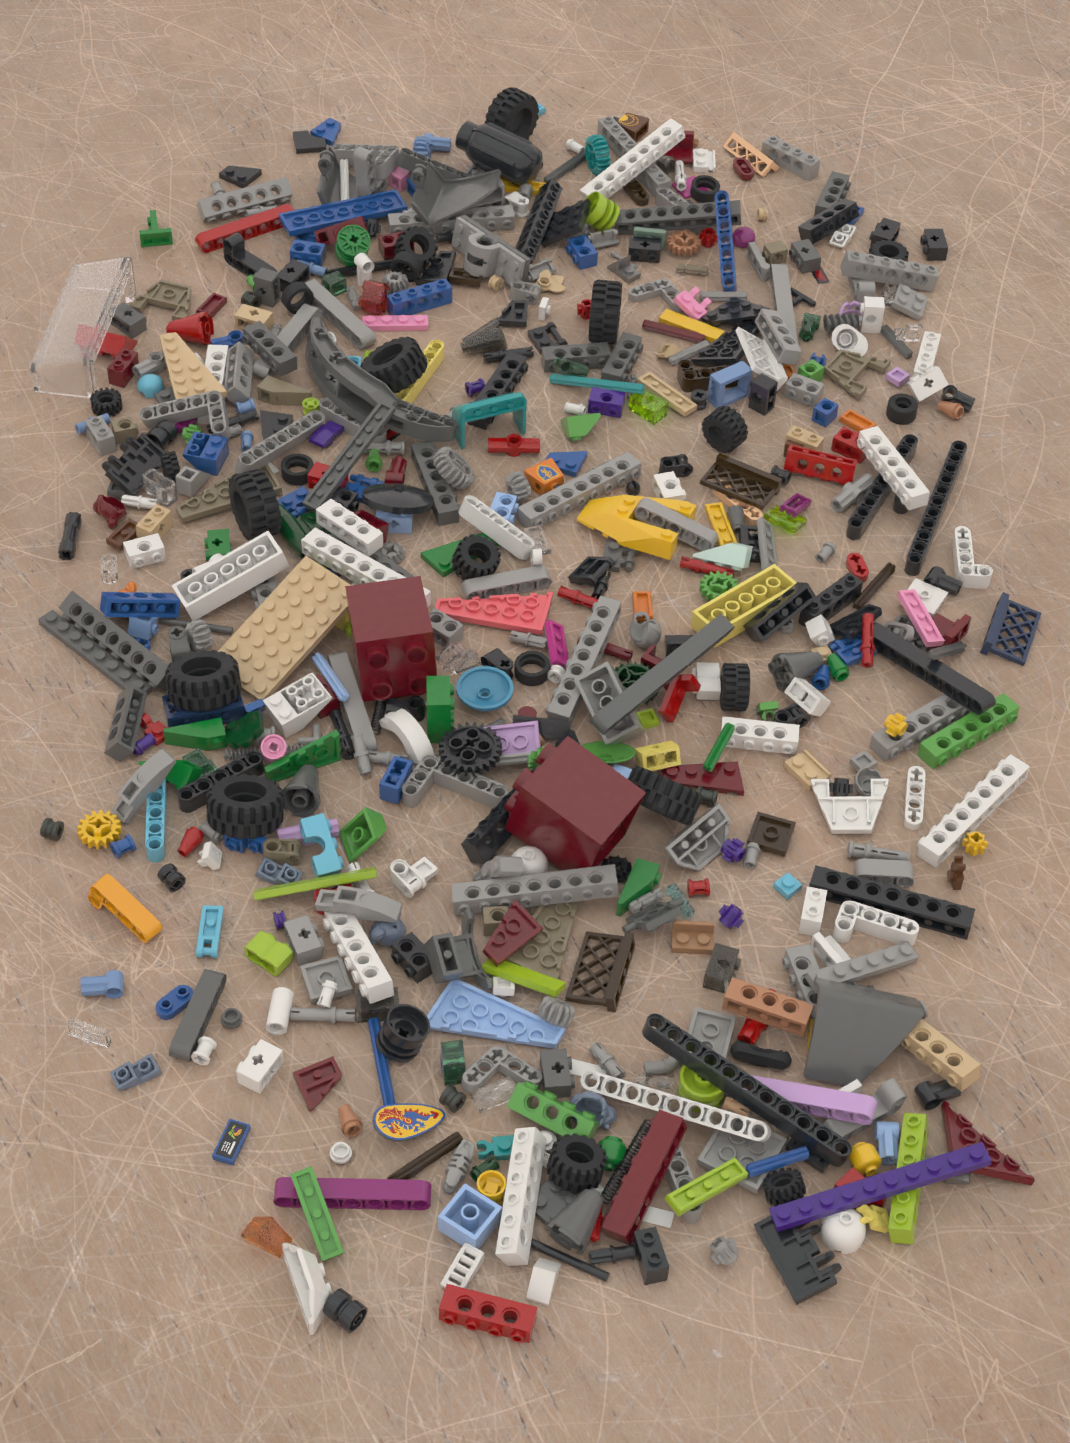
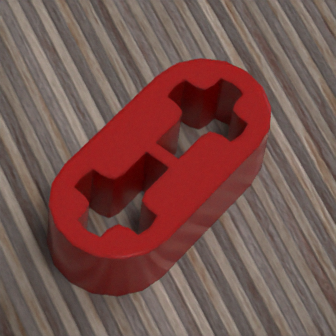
M850 553L846 560L848 571L863 582L867 581L869 569L862 555Z

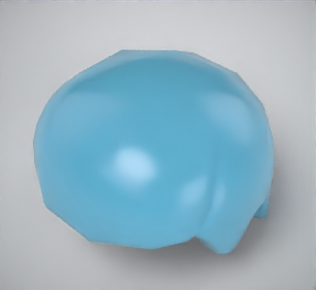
M151 373L143 375L138 380L137 388L139 393H143L146 398H154V393L164 390V384L160 376Z

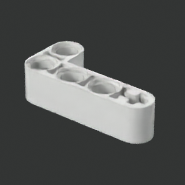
M965 526L957 527L952 540L955 579L963 582L962 588L986 589L990 586L993 569L988 565L974 564L971 531Z
M845 901L842 903L835 921L833 938L839 943H846L851 939L853 931L856 930L896 944L908 941L912 946L917 940L919 925L916 921L854 901Z

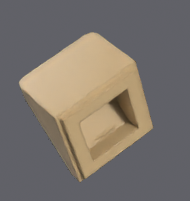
M664 343L656 357L667 358L681 350L674 343Z

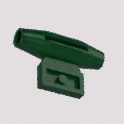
M279 504L281 512V529L279 533L288 546L301 558L306 556L302 553L301 539L309 532L317 528L328 535L331 534L330 531L316 523V512L301 514V516L295 518L283 505Z

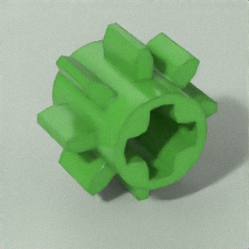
M189 424V427H184L182 439L186 440L185 444L189 443L194 431L203 433L202 430H199L200 426Z

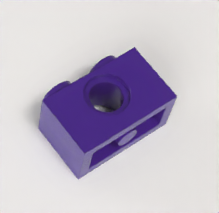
M592 387L588 400V413H600L604 416L621 418L625 405V392Z

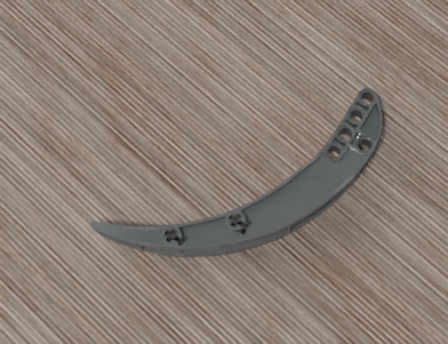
M318 309L315 311L311 318L307 338L306 364L317 386L335 405L354 419L363 423L381 400L394 406L396 412L384 427L405 436L424 441L449 442L454 440L457 428L455 420L397 398L386 383L366 372L341 351L331 338L323 322V310Z

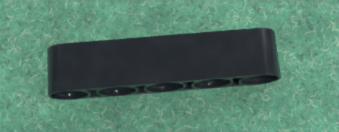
M251 751L179 789L177 796L180 810L190 813L206 805L208 789L214 782L220 781L221 778H228L231 775L240 776L241 774L250 776L253 774L258 775V777L264 772L262 754L258 751Z

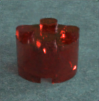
M364 280L362 286L363 294L359 297L358 305L361 306L362 312L383 316L382 313H385L387 310L386 295L387 290L390 291V285L373 280Z

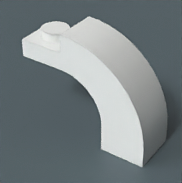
M401 708L396 712H389L384 718L379 720L382 728L394 732L399 737L406 749L409 760L413 761V763L419 764L421 759L427 755L435 756L426 733L417 720L406 710Z

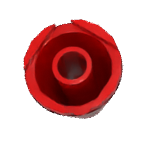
M209 312L193 314L170 321L166 326V333L176 332L183 341L210 345L211 335H214L212 316H208Z

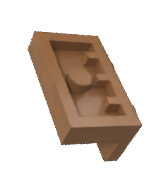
M673 921L671 953L713 955L714 922Z

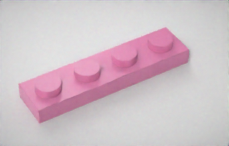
M428 315L362 316V322L372 331H428Z
M899 590L897 597L926 647L942 646L945 640L916 590Z

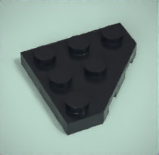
M734 297L701 317V322L713 327H718L720 323L728 322L730 325L743 323V320L751 319L755 322L761 308L768 310L770 308Z

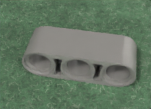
M862 858L854 863L855 876L867 878L868 880L899 888H907L914 884L913 864L909 861Z

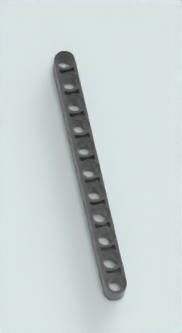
M722 613L599 710L590 719L591 724L602 735H605L724 639L735 626Z

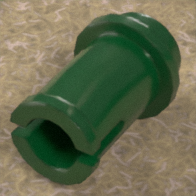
M491 1156L479 1166L475 1165L472 1167L470 1175L477 1182L478 1177L483 1172L498 1170L500 1167L499 1163Z

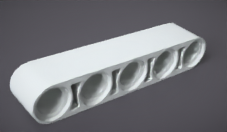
M471 495L465 496L458 512L459 515L517 558L527 560L535 545L534 540L476 497Z

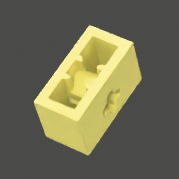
M672 740L635 748L637 766L650 771L681 765L679 746Z

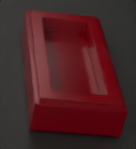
M212 293L196 310V314L209 312L208 316L213 318L227 303V297Z

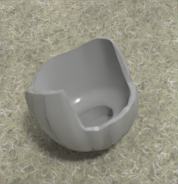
M647 620L643 624L632 622L629 628L632 641L641 648H650L652 644L657 645L661 639V626L656 620Z

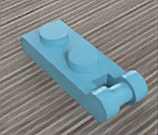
M203 905L196 957L211 956V958H218L224 906ZM205 944H212L211 947H204Z

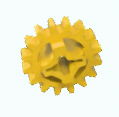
M100 810L97 814L95 811H92L91 816L85 814V820H79L80 825L77 826L78 838L82 841L83 845L88 843V848L90 849L93 846H96L97 850H99L100 846L106 849L107 844L114 841V839L119 840V834H122L121 821L117 819L116 814L111 816L110 811L106 812V814L103 813V810Z

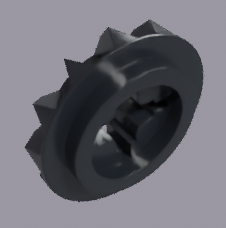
M618 854L616 857L610 855L608 859H603L600 866L615 864V867L620 865V870L616 869L617 883L628 879L632 865L631 862L627 861L626 857L621 858Z

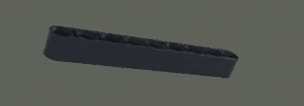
M912 434L905 435L896 447V450L908 465L915 456L918 438ZM880 473L848 520L846 536L850 540H859L892 491V488L884 481Z
M874 623L873 642L878 653L977 715H981L996 704L995 697L991 692L941 661H933L932 658H928V653L881 624Z

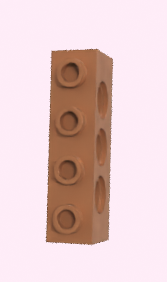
M732 977L724 996L722 1009L804 1037L814 1005Z

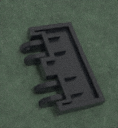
M144 433L137 440L128 436L125 442L119 446L124 454L119 459L110 455L107 459L108 462L105 461L101 465L106 472L105 476L131 496H134L161 467L160 454L166 453Z
M769 1216L755 1223L754 1227L796 1305L838 1284L834 1275L842 1269L839 1263L830 1265L821 1271L818 1269L835 1258L833 1251H828L814 1259L812 1258L821 1253L813 1238L821 1230L818 1225L815 1224L800 1232L797 1231V1229L810 1223L808 1222L777 1232L772 1218Z

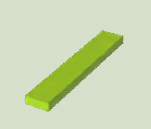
M376 867L259 888L253 892L254 899H267L373 879L377 877Z

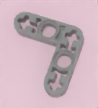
M658 279L630 288L628 291V299L631 302H640L661 296L673 311L684 312L673 302L680 292L668 279Z
M494 1046L464 1072L461 1086L465 1091L476 1092L499 1071L516 1083H525L527 1080L538 1085L539 1088L542 1082V1074L539 1070L506 1049ZM509 1066H517L520 1068V1070L513 1071L509 1068ZM479 1067H488L490 1071L483 1072Z

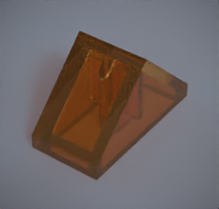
M272 1216L254 1217L241 1233V1237L277 1258H280L283 1254L282 1244H290L292 1242V1238Z

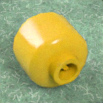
M859 1142L853 1145L851 1154L848 1157L852 1167L861 1175H866L867 1177L875 1175L882 1163L875 1146L866 1142Z

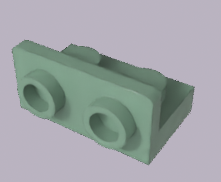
M634 227L633 237L660 238L661 249H664L666 230Z

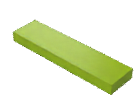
M489 959L482 964L485 973L552 997H557L566 988V982L508 961H504L497 967Z
M734 1157L667 1194L664 1200L679 1217L745 1180L749 1173Z

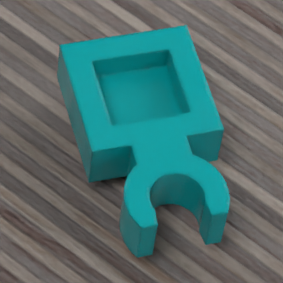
M514 1135L492 1137V1143L485 1140L478 1141L477 1149H485L483 1152H478V1159L484 1160L494 1155V1159L497 1161L509 1160L511 1158Z

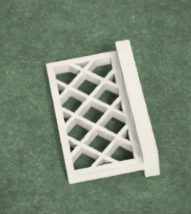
M738 327L735 331L752 371L759 375L762 373L778 382V391L788 380L782 363H778L765 339L761 340Z

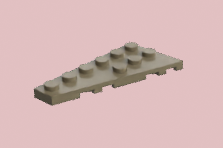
M266 464L261 467L260 470L264 471L269 477L275 493H282V487L269 465ZM236 471L216 482L215 486L211 489H204L201 495L191 497L176 506V512L182 523L231 509L232 505L230 503L228 486L231 477L237 474Z
M579 901L540 906L532 917L542 926V932L505 961L558 979Z

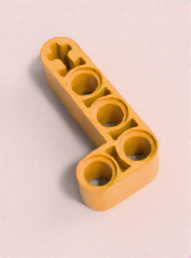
M106 873L90 887L88 893L90 903L97 909L105 906L142 942L148 943L163 929L158 919L110 874Z

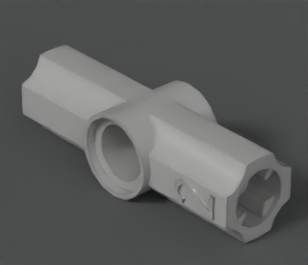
M163 351L151 352L148 355V359L132 367V372L138 380L143 375L151 373L160 374L164 371L166 362Z
M868 473L863 474L853 483H846L841 493L831 500L830 505L833 507V510L839 513L840 511L843 512L852 503L858 504L874 482L872 476Z

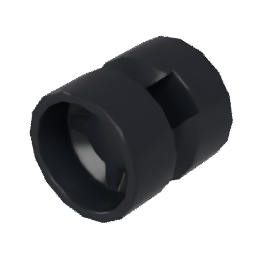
M161 420L146 436L161 449H164L177 438L178 431L170 421Z
M342 1288L337 1289L328 1298L323 1308V1313L333 1321L338 1320L340 1327L348 1333H352L360 1326L368 1312L366 1306L358 1300H353V1297Z

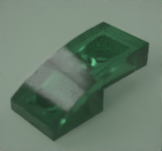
M200 748L182 756V760H188L203 768L199 778L218 769L211 759L206 758Z
M463 1040L441 1042L444 1085L461 1084L462 1076L466 1071Z

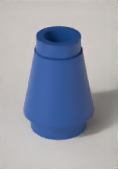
M827 665L820 666L811 679L812 685L817 690H824L830 685V668Z

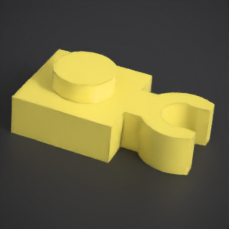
M862 1205L856 1209L857 1212L863 1215L859 1219L862 1224L868 1223L870 1228L875 1231L889 1232L887 1209L875 1205Z

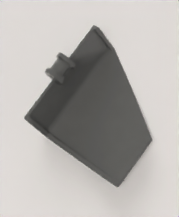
M328 146L326 150L320 153L318 161L321 175L317 194L321 204L341 201L340 166L331 146ZM349 173V199L358 197L356 178ZM388 216L375 218V220L388 219Z

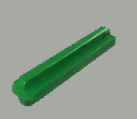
M726 723L703 764L704 770L708 772L713 771L735 730L733 724Z

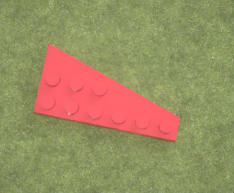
M547 592V595L530 593V596H520L518 594L491 595L489 598L479 599V596H474L472 599L462 600L460 597L437 599L435 608L457 621L524 633L530 632L542 636L553 599V592Z

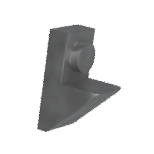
M631 255L607 266V269L628 284L639 279L641 276V272L630 265Z

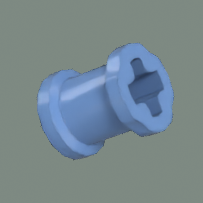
M253 398L240 403L238 401L235 402L237 413L243 414L254 409L256 410Z

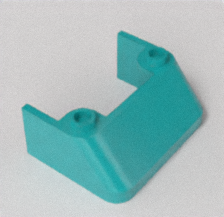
M520 392L506 393L457 405L452 411V419L457 422L454 437L461 450L465 449V423L513 412V419L522 435L526 434L527 400L525 396Z

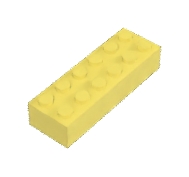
M773 564L693 610L690 627L698 632L722 613L735 628L714 646L716 648L745 631L743 626L797 582Z

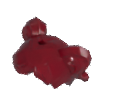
M100 494L93 503V510L107 520L110 529L116 528L118 520L127 515L124 503L115 497H111V495L105 497Z

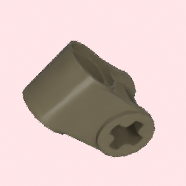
M269 838L263 843V859L266 857L277 864L298 865L301 863L300 850L302 849V842L294 838Z

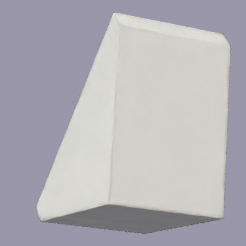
M543 1258L537 1260L533 1266L526 1300L549 1306L561 1263Z

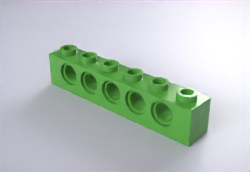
M1003 693L995 698L996 704L981 715L971 712L920 742L917 755L932 769L943 766L951 758L958 757L966 749L973 748L976 743L986 740L991 734L1001 731L1006 725L1013 724L1018 718L1020 707Z

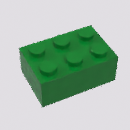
M427 676V737L431 744L441 742V736H445V731L451 732V727H454V724L451 723H454L455 704L454 697H450V695H454V684H450V676Z

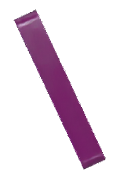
M280 1177L276 1179L274 1204L279 1207L302 1208L292 1178ZM317 1178L327 1208L427 1210L431 1206L432 1185L425 1180Z

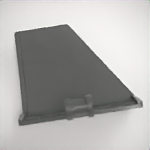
M431 163L427 164V166L416 164L410 175L412 183L416 186L410 206L425 224L432 225L470 208L494 192L501 171L498 169L465 178L445 179Z
M815 977L813 983L818 998L803 1073L804 1077L844 1086L856 1079L862 1083L922 1019L924 1010L919 1001L914 997L875 990L873 985H858L854 981L846 984Z

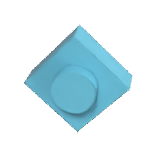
M787 872L774 882L773 888L788 900L802 889L803 884Z

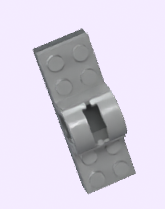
M463 215L456 218L451 246L465 255L463 264L465 271L476 277H479V275L483 276L482 278L498 275L509 286L514 280L527 281L531 262L529 257L468 216Z

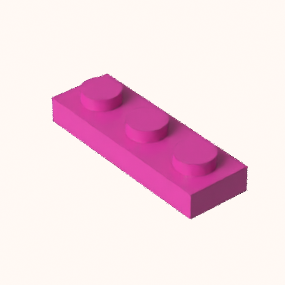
M549 619L545 622L550 662L552 665L563 667L566 671V663L569 658L564 627Z

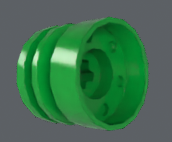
M358 225L343 227L338 233L334 250L338 261L344 266L356 265L354 258L357 254L365 253L368 255L371 243L370 235L364 228Z

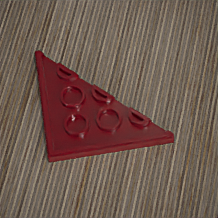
M943 1101L941 1110L948 1152L983 1142L992 1160L990 1166L970 1171V1173L1027 1185L1034 1183L1035 1179L1032 1175L1024 1173L1015 1160L1008 1154L1005 1156L1001 1153L992 1140L984 1133L982 1135L972 1127L973 1124L961 1113H955L949 1107L950 1104L947 1101Z

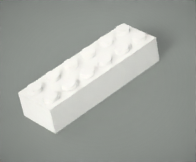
M266 531L178 581L172 587L190 618L194 621L290 566L270 532Z

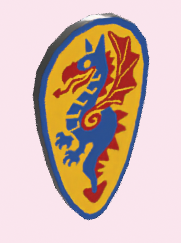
M387 1104L379 1107L374 1112L372 1122L377 1133L386 1140L404 1142L435 1129L445 1118V1112L425 1104Z

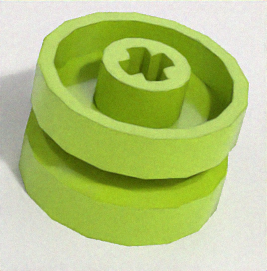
M685 1065L682 1066L677 1089L678 1096L719 1108L724 1101L725 1092ZM699 1106L692 1109V1112L701 1114Z

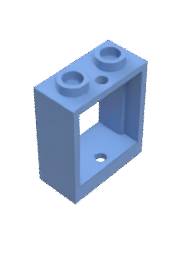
M740 361L711 374L707 401L717 409L718 407L727 406L748 397L753 374L751 367L744 361ZM738 380L737 386L725 391V385Z

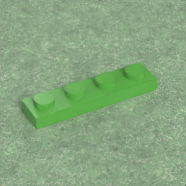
M310 1166L290 1174L322 1262L344 1254L313 1167Z

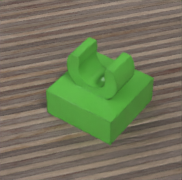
M778 701L759 703L755 706L756 714L762 713V721H766V714H770L773 721L775 711L779 709Z

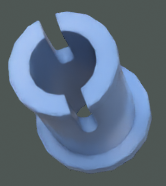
M243 431L240 435L242 440L241 451L245 452L252 448L254 435L251 431Z

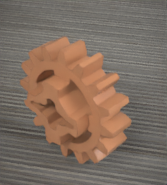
M676 230V233L671 232V235H668L666 246L668 250H672V254L677 253V256L680 254L684 257L687 254L692 256V253L696 254L700 250L701 239H699L700 236H695V232L691 234L690 230H682L681 232Z

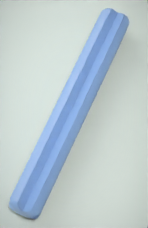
M316 652L312 656L313 662L337 698L342 702H346L349 698V693L324 656Z

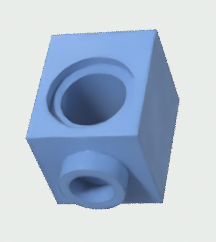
M130 617L128 634L133 637L150 640L158 633V618Z

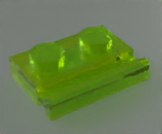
M775 505V508H771L764 515V519L769 521L770 524L777 525L789 533L797 532L802 526L806 525L807 521L806 518L800 515L794 518L792 513L789 515L785 514L786 510L783 512L779 511L780 506Z

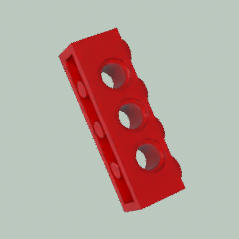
M790 444L783 469L791 470L793 474L801 473L806 477H818L823 481H835L840 485H845L848 482L852 483L858 460ZM799 460H805L807 464L802 465ZM816 464H822L824 468L819 469ZM833 468H839L841 472L836 473Z
M447 1284L439 1306V1320L449 1325H462L472 1331H485L495 1337L504 1336L511 1338L515 1342L530 1343L537 1319L538 1307ZM463 1307H466V1308H469L470 1310H469V1311H461L460 1309L463 1308ZM489 1313L493 1316L484 1317L483 1314ZM507 1319H512V1320H514L515 1322H514V1323H507V1322H505V1321H506Z

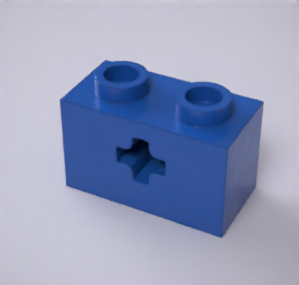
M398 756L393 757L379 783L381 800L399 804L402 798V786L413 772V761Z

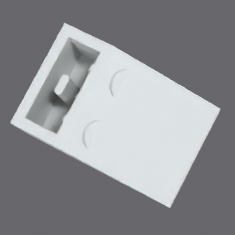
M312 672L264 699L263 702L267 715L287 739L301 731L328 704L332 696Z

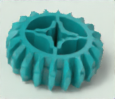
M595 134L586 138L584 149L587 165L592 174L598 176L611 166L609 146L602 135Z

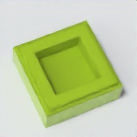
M653 708L636 712L644 730L659 726L660 721Z

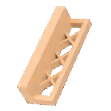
M735 132L723 145L735 157L746 158L749 163V157L755 156L756 162L750 164L755 172L763 178L770 169L776 172L780 168L774 161ZM735 141L736 147L730 149L729 146ZM745 149L746 155L740 156V150ZM759 165H767L762 172L759 170Z

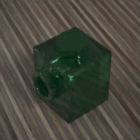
M339 271L321 277V285L334 297L347 291L346 278Z

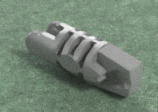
M463 1139L453 1153L445 1170L446 1178L442 1187L444 1193L448 1195L454 1193L459 1181L464 1180L472 1162L475 1148L474 1143Z

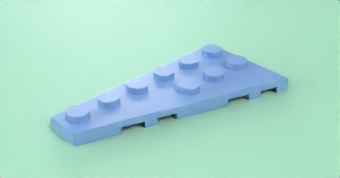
M459 979L449 982L427 1015L430 1022V1030L552 1049L557 1048L566 1032L564 1027L554 1026L542 1020L538 1015Z

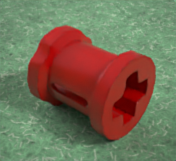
M709 878L701 881L688 879V897L693 895L710 896Z

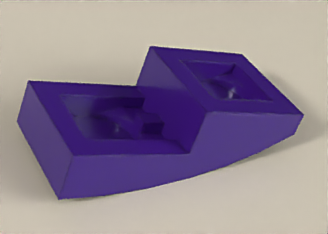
M328 421L314 432L309 438V442L321 448L333 444L334 437L343 433L344 426Z

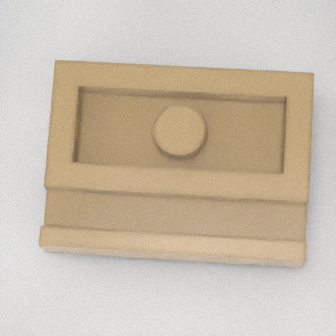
M806 749L803 750V753H798L784 762L783 767L808 791L812 790L811 779H830L831 773Z

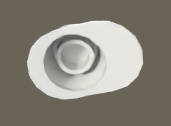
M841 324L832 332V343L838 350L860 353L861 356L866 354L868 350L867 339L849 324Z

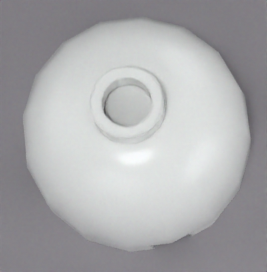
M523 846L511 855L513 857H522V875L546 873L549 871L547 857L537 847Z
M852 1208L824 1217L820 1226L822 1242L832 1251L834 1249L842 1251L841 1254L855 1252L862 1246L866 1236V1224H862L859 1220L862 1216Z

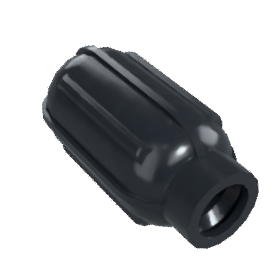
M466 121L456 136V147L466 152V156L475 166L487 172L500 169L501 174L499 178L514 185H522L535 180L540 171L543 160L540 149L532 144L531 141L492 122L477 125L471 121Z

